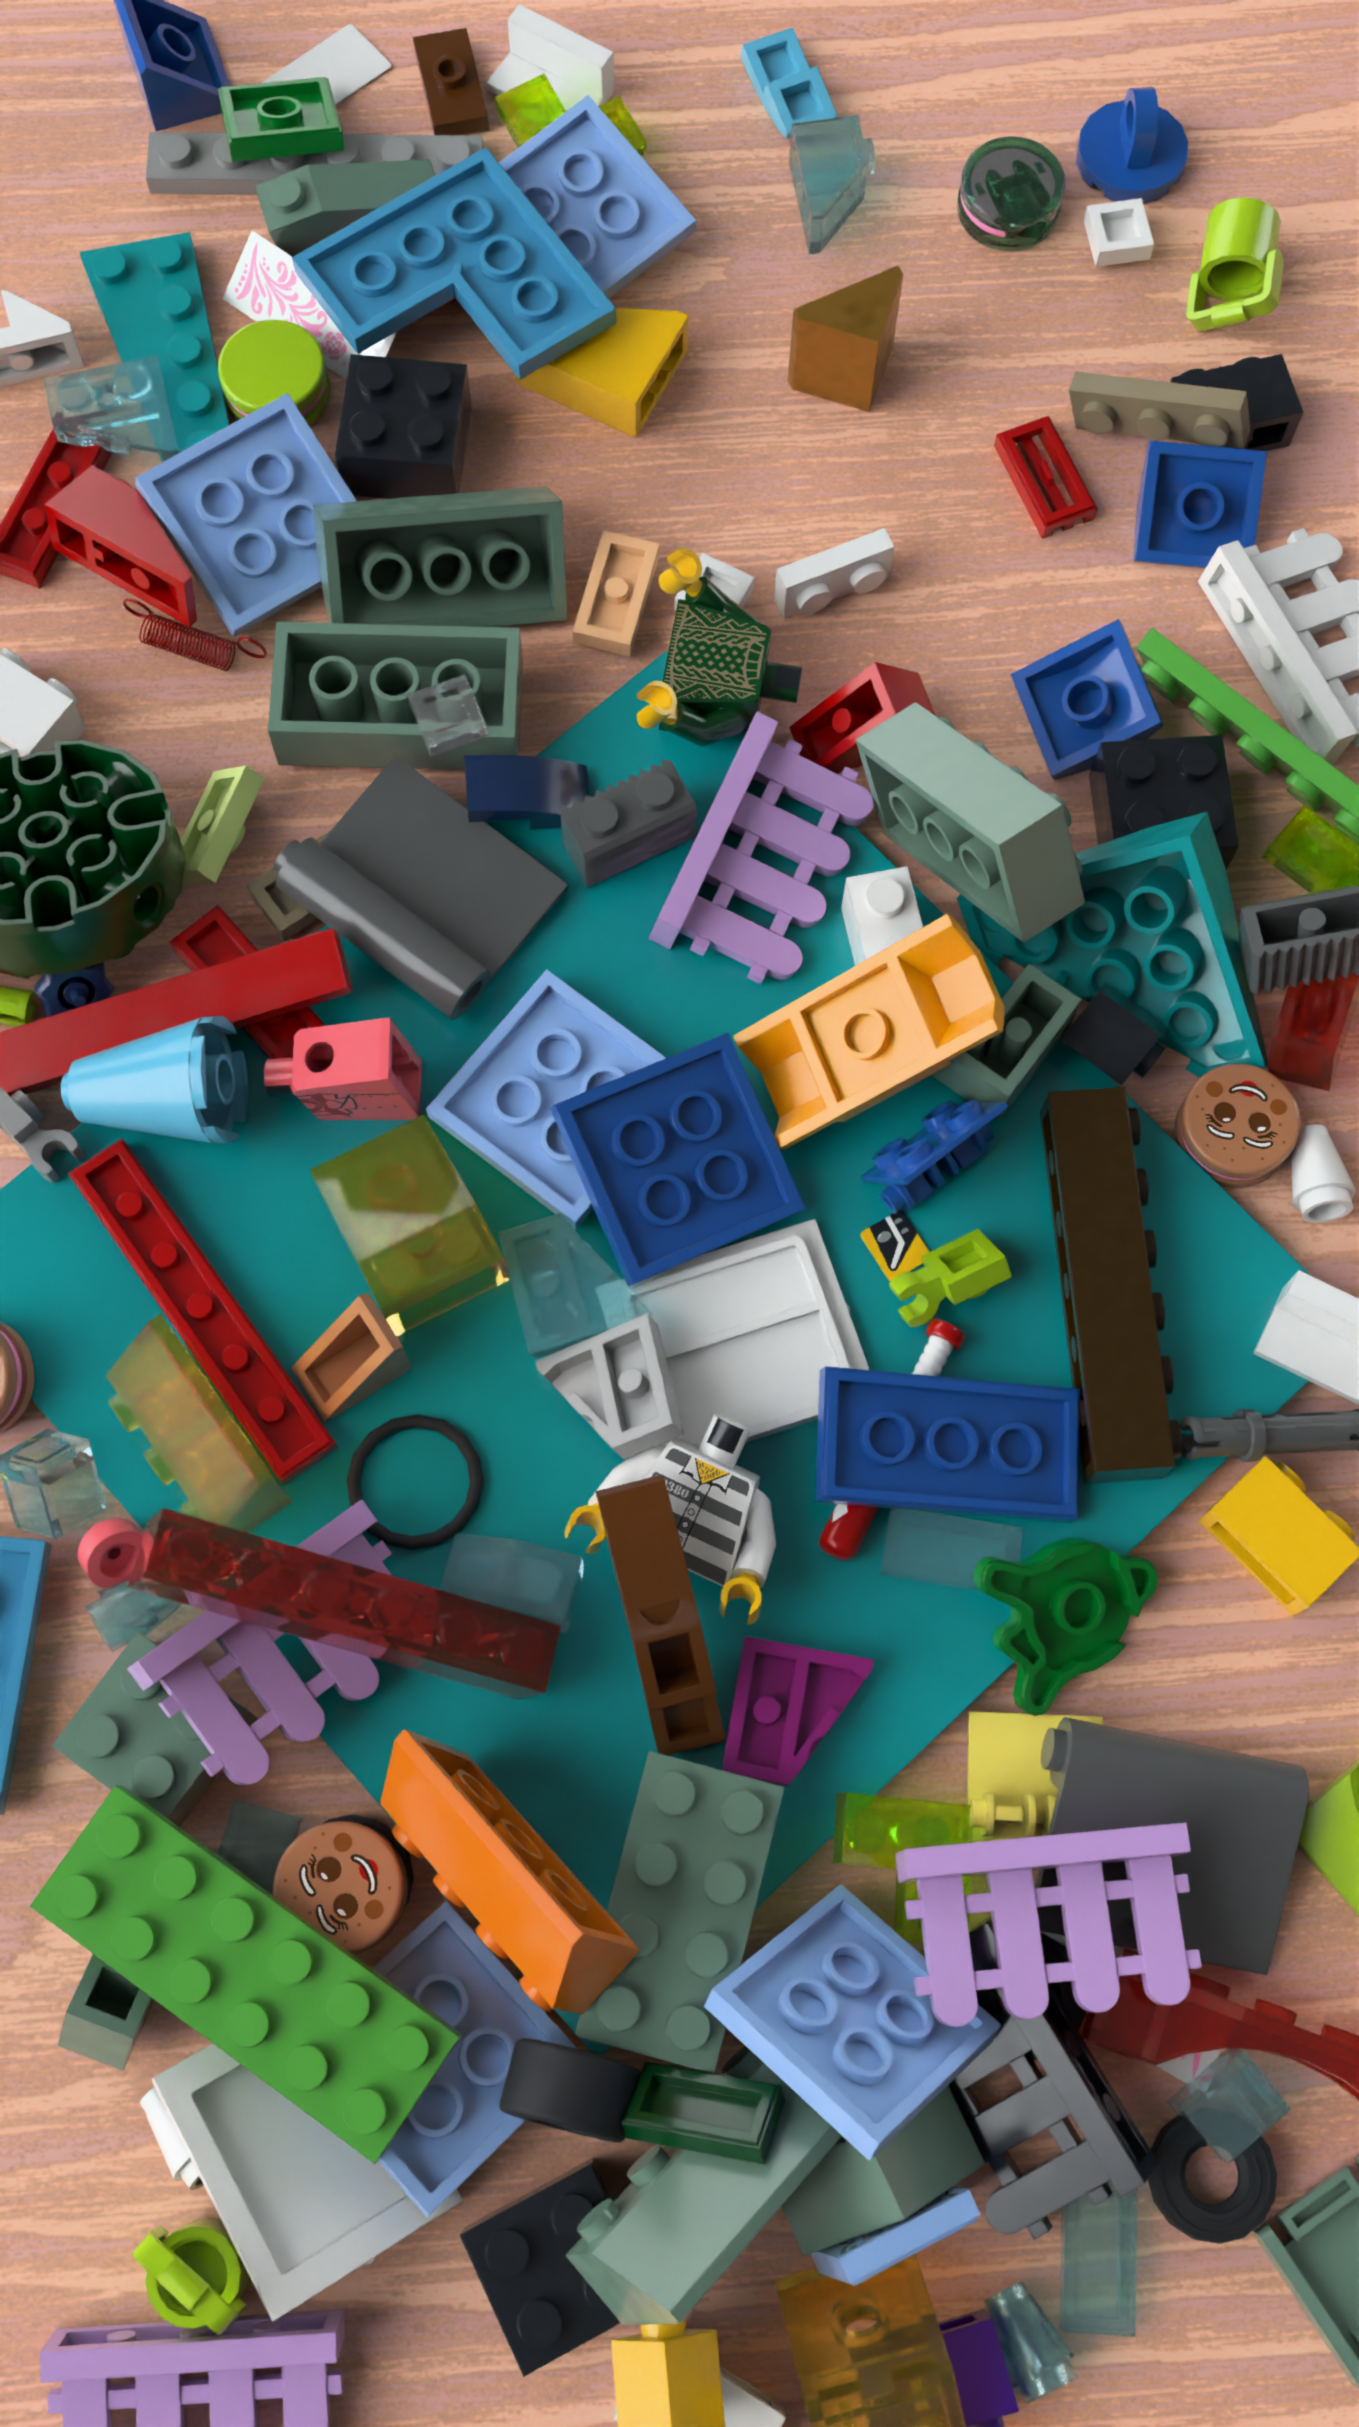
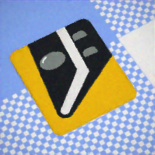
M901 1210L863 1230L860 1234L861 1239L889 1281L923 1264L921 1256L929 1253L915 1228Z

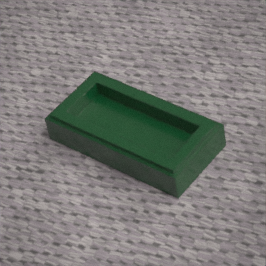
M645 2061L621 2124L627 2139L764 2164L785 2103V2098L781 2085Z

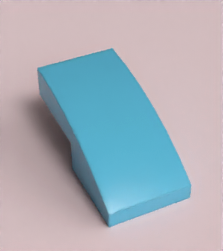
M793 27L742 45L740 57L765 110L785 139L836 122L838 116L818 67L809 68Z

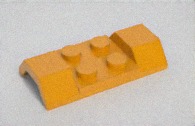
M947 913L733 1035L737 1047L762 1074L779 1116L774 1138L779 1149L785 1150L837 1121L843 1123L952 1064L951 1059L1003 1032L1005 1006L981 951L956 919Z

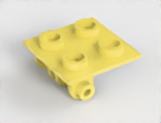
M968 1711L967 1843L1048 1836L1058 1790L1050 1779V1770L1043 1769L1041 1765V1749L1045 1734L1049 1728L1057 1729L1064 1717L1103 1725V1717L1048 1714L1033 1716L1023 1713Z

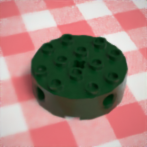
M87 740L54 741L55 750L37 751L20 757L18 749L0 754V969L13 972L21 977L39 974L73 973L110 959L125 957L133 951L139 941L157 929L165 916L174 908L175 901L182 890L186 859L184 849L156 774L125 750Z

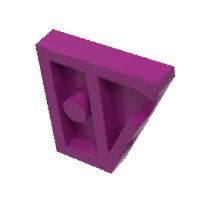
M745 1636L722 1770L767 1783L789 1787L872 1671L874 1659Z

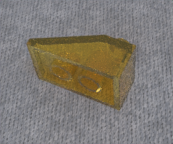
M425 1115L419 1116L310 1169V1173L380 1312L396 1336L509 1281L506 1261L477 1204Z

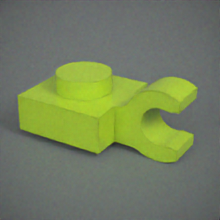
M976 1229L921 1256L924 1268L896 1276L889 1283V1286L901 1301L917 1294L912 1303L898 1309V1312L909 1327H918L934 1317L940 1302L945 1297L954 1305H957L967 1299L985 1294L991 1287L1011 1278L1012 1275L1006 1256L979 1229Z

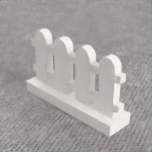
M1302 528L1290 534L1286 540L1288 544L1260 553L1256 545L1243 549L1239 540L1219 546L1198 580L1199 585L1290 733L1333 765L1351 741L1355 747H1359V693L1349 695L1341 683L1359 676V580L1349 579L1338 583L1331 572L1342 556L1343 549L1341 543L1337 538L1327 533L1309 536L1305 529ZM1310 578L1317 591L1290 600L1283 587ZM1340 625L1347 638L1319 647L1312 635Z

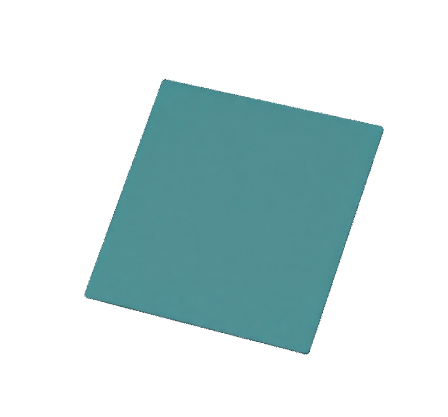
M666 651L535 757L586 765L590 797L595 796L596 790L605 792L607 785L616 787L619 780L627 782L630 775L638 777L641 769L650 771L652 764L661 766L663 759L672 761L697 807V810H695L697 813L695 816L697 819L695 821L697 825L695 826V834L697 837L747 731H742L738 735L709 746L701 747L669 731L659 730V724L652 729H644L639 726L636 714L650 704L639 700L636 694L653 681L663 682L668 651ZM752 779L746 792L761 799L767 785ZM780 793L775 804L776 807L817 826L823 814L783 793ZM530 819L484 821L565 881L569 889L473 1005L461 1017L454 1021L340 935L354 992L309 1006L326 1026L380 1018L392 1019L422 1059L421 1120L317 1119L297 1096L269 1097L264 1084V1066L268 1058L242 1028L235 1029L237 1034H227L226 1037L231 1051L243 1050L249 1085L246 1121L234 1122L231 1131L240 1134L237 1141L212 1144L82 1123L70 1134L83 1149L85 1157L78 1161L67 1150H59L50 1157L49 1165L60 1178L57 1182L51 1183L45 1180L33 1164H31L0 1189V1321L14 1329L24 1340L30 1351L34 1365L32 1401L210 1608L350 1508L346 1480L352 1456L371 1431L390 1419L420 1414L444 1419L466 1434L480 1456L484 1480L478 1509L462 1531L440 1545L410 1550L385 1544L392 1554L382 1561L411 1603L423 1596L432 1610L422 1617L431 1630V1646L424 1655L413 1660L397 1658L387 1645L370 1656V1660L378 1670L379 1683L374 1693L367 1698L359 1701L347 1700L336 1691L333 1685L316 1697L315 1700L322 1708L325 1716L324 1727L319 1735L385 1812L386 1810L381 1806L380 1801L394 1740L404 1729L467 1753L606 1911L649 1751L656 1753L658 1751L607 1539L605 1538L601 1548L596 1553L588 1554L586 1553L587 1549L597 1536L592 1527L585 1524L577 1525L573 1528L571 1535L567 1539L564 1536V1531L572 1513L577 1508L588 1505L589 1499L612 1469L626 1459L621 1458L568 1403L563 1395L537 1370L535 1361L609 1330L596 1288L622 1280L624 1277L594 1209L575 1230L428 1118L426 1108L547 969L666 1058L729 1033L774 1136L779 1120L775 1106L762 1074L737 1047L733 1035L855 966L841 911L846 878L896 868L855 826L846 825L838 820L831 834L840 837L847 843L850 850V859L842 872L835 876H823L813 871L807 884L820 891L826 900L825 914L815 926L810 928H801L789 923L783 936L800 948L803 958L802 964L790 979L776 980L765 975L761 984L746 978L751 967L708 947L704 956L690 951L689 949L694 940L681 933H678L670 950L648 940L696 837L587 888L563 846L562 828L530 830ZM728 829L722 843L737 850L743 836ZM756 844L751 858L792 878L799 865L759 844ZM703 881L697 895L712 902L718 887ZM912 883L923 927L944 916ZM732 895L726 908L768 930L775 915ZM326 925L319 932L330 929V927ZM981 951L1002 999L1014 983ZM1060 1040L1000 1122L992 1119L987 1123L993 1132L994 1139L987 1143L989 1149L985 1154L978 1157L964 1169H959V1173L953 1178L945 1174L935 1163L944 1178L945 1184L939 1189L930 1184L934 1190L933 1193L918 1203L912 1210L906 1211L902 1208L901 1211L905 1213L929 1252L979 1229L1006 1256L1012 1277L991 1287L985 1294L967 1299L957 1305H954L945 1297L940 1302L934 1317L921 1326L909 1327L898 1312V1309L912 1303L917 1294L901 1301L890 1289L889 1283L891 1281L886 1278L860 1237L863 1230L893 1214L880 1197V1193L886 1189L883 1183L863 1182L860 1176L876 1165L872 1157L882 1147L900 1137H904L908 1141L925 1128L921 1120L935 1107L949 1100H953L955 1104L968 1102V1100L931 1075L843 1123L837 1121L785 1150L780 1149L806 1209L714 1250L816 1219L845 1303L850 1307L849 1314L870 1370L906 1374L914 1372V1367L919 1362V1357L929 1342V1338L925 1334L926 1328L933 1319H940L956 1326L965 1334L964 1344L958 1351H951V1354L947 1357L946 1364L942 1367L940 1377L1072 1388L1040 1111L1049 1092L1114 1088L1119 1086L1106 1073ZM1127 1095L1128 1108H1137L1140 1118V1143L1138 1146H1133L1136 1169L1144 1168L1148 1179V1204L1146 1207H1141L1144 1230H1152L1154 1232L1157 1247L1156 1266L1149 1269L1152 1292H1160L1162 1294L1165 1307L1164 1330L1157 1331L1160 1355H1168L1173 1368V1392L1166 1395L1169 1420L1176 1419L1180 1425V1422L1185 1417L1233 1416L1234 1412L1239 1409H1254L1260 1415L1275 1414L1308 1380L1254 1355L1253 1352L1282 1288L1298 1270L1308 1275L1310 1274ZM121 1138L126 1142L338 1446L337 1449L285 1485L282 1484L68 1174ZM924 1263L909 1272H914L924 1268ZM369 1293L404 1347L412 1369L335 1418L324 1421L291 1367L359 1295ZM818 1420L745 1443L735 1465L761 1477L758 1489L764 1492L770 1499L776 1537V1548L763 1587L760 1588L762 1599L757 1621L753 1624H747L751 1604L743 1598L732 1599L727 1604L726 1615L723 1618L719 1613L721 1590L723 1587L688 1571L717 1692L715 1695L726 1741L745 1636L874 1659L870 1674L789 1787H784L755 1910L1014 1663L1013 1660L998 1651L992 1642L996 1628L1010 1619L1011 1609L1008 1604L996 1600L976 1588L973 1580L974 1570L981 1559L993 1556L1008 1561L1024 1560L1043 1546L1064 1538H1083L1097 1542L1120 1555H1127L1230 1456L1203 1457L1189 1460L1181 1454L1180 1459H1174L1175 1467L1162 1479L1084 1484L1079 1447V1520L1069 1523L879 1508L857 1555L852 1560L843 1562L830 1557L819 1546V1537L836 1504L815 1502ZM412 1428L396 1431L375 1446L365 1460L360 1483L363 1501L377 1522L392 1532L416 1536L433 1533L453 1521L465 1504L470 1479L467 1461L454 1442L439 1432ZM1181 1430V1434H1194L1193 1430ZM366 1530L362 1532L371 1547L381 1541ZM323 1560L308 1571L317 1586H320L335 1575L326 1560ZM346 1588L329 1600L358 1643L375 1631ZM271 1599L253 1611L263 1627L281 1614ZM292 1628L274 1641L304 1684L322 1671ZM726 1741L669 1756L722 1770ZM554 2009L575 2033L580 2014ZM578 2037L591 2052L596 2054L605 2053L612 2047Z

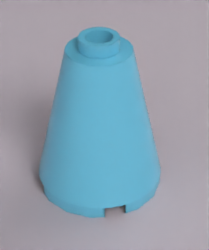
M204 1016L76 1059L72 1062L69 1072L65 1073L61 1080V1097L67 1110L72 1111L76 1119L82 1123L212 1144L237 1141L240 1134L231 1131L234 1122L246 1121L249 1094L243 1050L231 1051L226 1037L227 1034H237L233 1024L224 1016Z

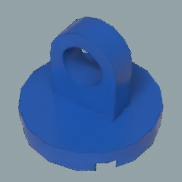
M1154 87L1130 88L1127 91L1125 100L1106 104L1088 117L1079 134L1076 164L1082 179L1091 188L1094 183L1099 189L1105 191L1103 197L1114 202L1142 198L1143 203L1158 200L1169 193L1170 187L1180 180L1188 157V139L1182 125L1167 110L1158 107V98Z

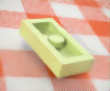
M247 765L213 772L181 839L186 856L183 887L216 883L229 854L241 843L245 835V826L243 824L264 782V778Z

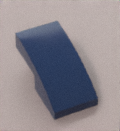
M464 755L469 822L530 819V830L562 828L560 815L562 807L572 808L574 800L583 803L585 795L589 796L586 765L533 756Z

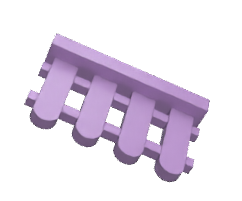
M757 711L648 940L670 950L678 933H681L694 940L689 949L690 951L704 956L708 947L751 967L746 978L761 984L765 975L776 980H787L793 977L800 968L803 959L800 948L783 936L789 923L801 928H810L815 926L825 914L826 900L820 891L807 884L813 871L828 877L842 872L850 859V850L843 839L831 834L837 820L850 826L863 823L873 809V798L866 788L854 783L859 774L858 772L845 766L841 775H838L800 756L799 753L803 745L791 739L788 740L785 748L771 742L770 740L779 722ZM752 779L767 785L761 799L746 792ZM780 793L822 812L823 814L817 826L776 807L775 804ZM728 829L743 836L737 850L722 843ZM756 844L762 845L798 863L799 865L793 878L751 858ZM703 881L718 887L712 902L697 895ZM732 895L775 915L769 930L727 910L726 908Z
M362 1499L127 1668L142 1691L157 1681L161 1683L169 1697L160 1702L159 1706L168 1718L181 1711L211 1753V1755L200 1762L210 1777L223 1770L226 1776L235 1784L250 1785L258 1782L265 1776L269 1768L268 1753L260 1743L262 1738L279 1727L284 1736L293 1742L303 1743L314 1739L321 1733L325 1723L324 1712L315 1700L316 1697L333 1685L336 1691L347 1700L359 1701L367 1698L374 1693L379 1683L378 1670L370 1660V1656L387 1645L397 1658L413 1660L424 1655L430 1648L432 1642L431 1630L422 1617L432 1609L423 1596L411 1603L382 1561L392 1554L385 1543L381 1540L371 1547L363 1536L362 1532L377 1522V1520ZM323 1560H326L335 1575L320 1586H317L308 1571ZM345 1588L375 1629L373 1633L359 1643L329 1602L331 1598ZM271 1599L281 1614L263 1627L253 1611ZM291 1628L322 1670L305 1684L274 1642ZM216 1639L226 1655L207 1668L197 1655V1652ZM235 1669L238 1670L267 1711V1713L249 1726L218 1684L220 1680Z
M1187 1823L909 1848L895 1854L898 1883L916 1882L918 1900L905 1901L907 1920L921 1919L928 1975L914 1977L916 1996L930 1995L934 2016L939 2022L950 2027L966 2025L974 2018L978 2008L976 1990L1001 1988L1002 2002L1005 2009L1010 2015L1021 2020L1037 2018L1046 2010L1049 2002L1047 1983L1071 1981L1076 2003L1082 2009L1093 2013L1108 2011L1117 2003L1120 1994L1118 1976L1141 1974L1145 1994L1158 2005L1167 2006L1182 2002L1190 1990L1188 1969L1202 1968L1199 1949L1185 1951L1177 1894L1190 1892L1188 1875H1174L1171 1857L1191 1852ZM1125 1862L1127 1880L1104 1882L1102 1864ZM1056 1869L1058 1886L1034 1888L1033 1870ZM986 1875L988 1893L964 1895L962 1877ZM1130 1899L1138 1955L1115 1957L1107 1904L1109 1900ZM1061 1905L1068 1962L1044 1964L1037 1907ZM991 1912L998 1969L974 1971L967 1914Z
M344 2309L286 2313L273 2322L269 2314L239 2316L221 2335L213 2332L206 2325L193 2329L176 2327L168 2321L57 2328L40 2351L41 2383L62 2382V2388H52L48 2393V2414L62 2413L63 2427H112L111 2410L136 2408L137 2427H185L184 2405L209 2403L210 2427H258L257 2400L283 2398L284 2427H331L330 2395L342 2394L344 2386L343 2369L329 2370L328 2364L337 2363L345 2341ZM282 2367V2373L256 2375L257 2368ZM208 2372L209 2378L183 2380V2373ZM135 2377V2383L111 2384L110 2378Z

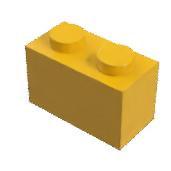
M1264 1456L1198 1522L1294 1616L1309 1608L1359 1558V1547L1352 1541L1355 1538L1353 1530L1340 1516L1330 1510L1322 1511L1304 1494L1306 1486L1291 1468L1281 1462L1274 1464L1267 1456Z

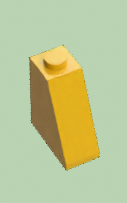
M616 308V324L521 380L514 373L515 384L636 438L688 352L689 315L672 310Z

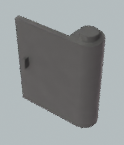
M396 755L321 843L313 837L307 838L301 843L294 840L281 851L274 864V870L278 872L276 887L330 928L336 930L339 935L453 1021L461 1017L473 1005L569 889L565 881L486 822H469L468 809Z
M1067 1717L1060 1721L1057 1729L1049 1728L1042 1744L1041 1765L1043 1769L1050 1770V1779L1057 1788L1058 1793L1048 1835L1187 1823L1191 1852L1171 1857L1174 1875L1187 1874L1190 1892L1177 1894L1185 1951L1199 1949L1201 1963L1267 1975L1307 1808L1309 1782L1304 1767ZM1125 1862L1102 1864L1104 1882L1127 1880ZM1055 1868L1039 1870L1035 1888L1058 1886ZM1130 1899L1107 1901L1113 1945L1137 1950ZM1061 1905L1037 1907L1040 1931L1065 1936Z

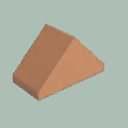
M369 1293L359 1295L291 1369L323 1420L327 1421L340 1415L410 1371L412 1367L404 1347Z

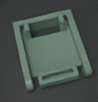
M1358 2154L1356 2157H1354V2160H1355V2162H1356V2164H1357V2166H1358V2168H1359V2154ZM1343 2165L1275 2215L1289 2237L1286 2242L1282 2244L1274 2231L1266 2223L1255 2229L1253 2234L1352 2385L1359 2388V2183L1349 2168Z

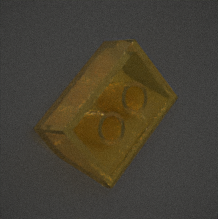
M159 1314L150 1320L105 1375L117 1392L115 1396L107 1401L129 1433L138 1427L142 1429L153 1446L144 1452L143 1455L161 1482L167 1486L174 1480L177 1481L189 1499L179 1509L198 1537L203 1540L212 1533L214 1538L226 1548L292 1502L164 1317Z

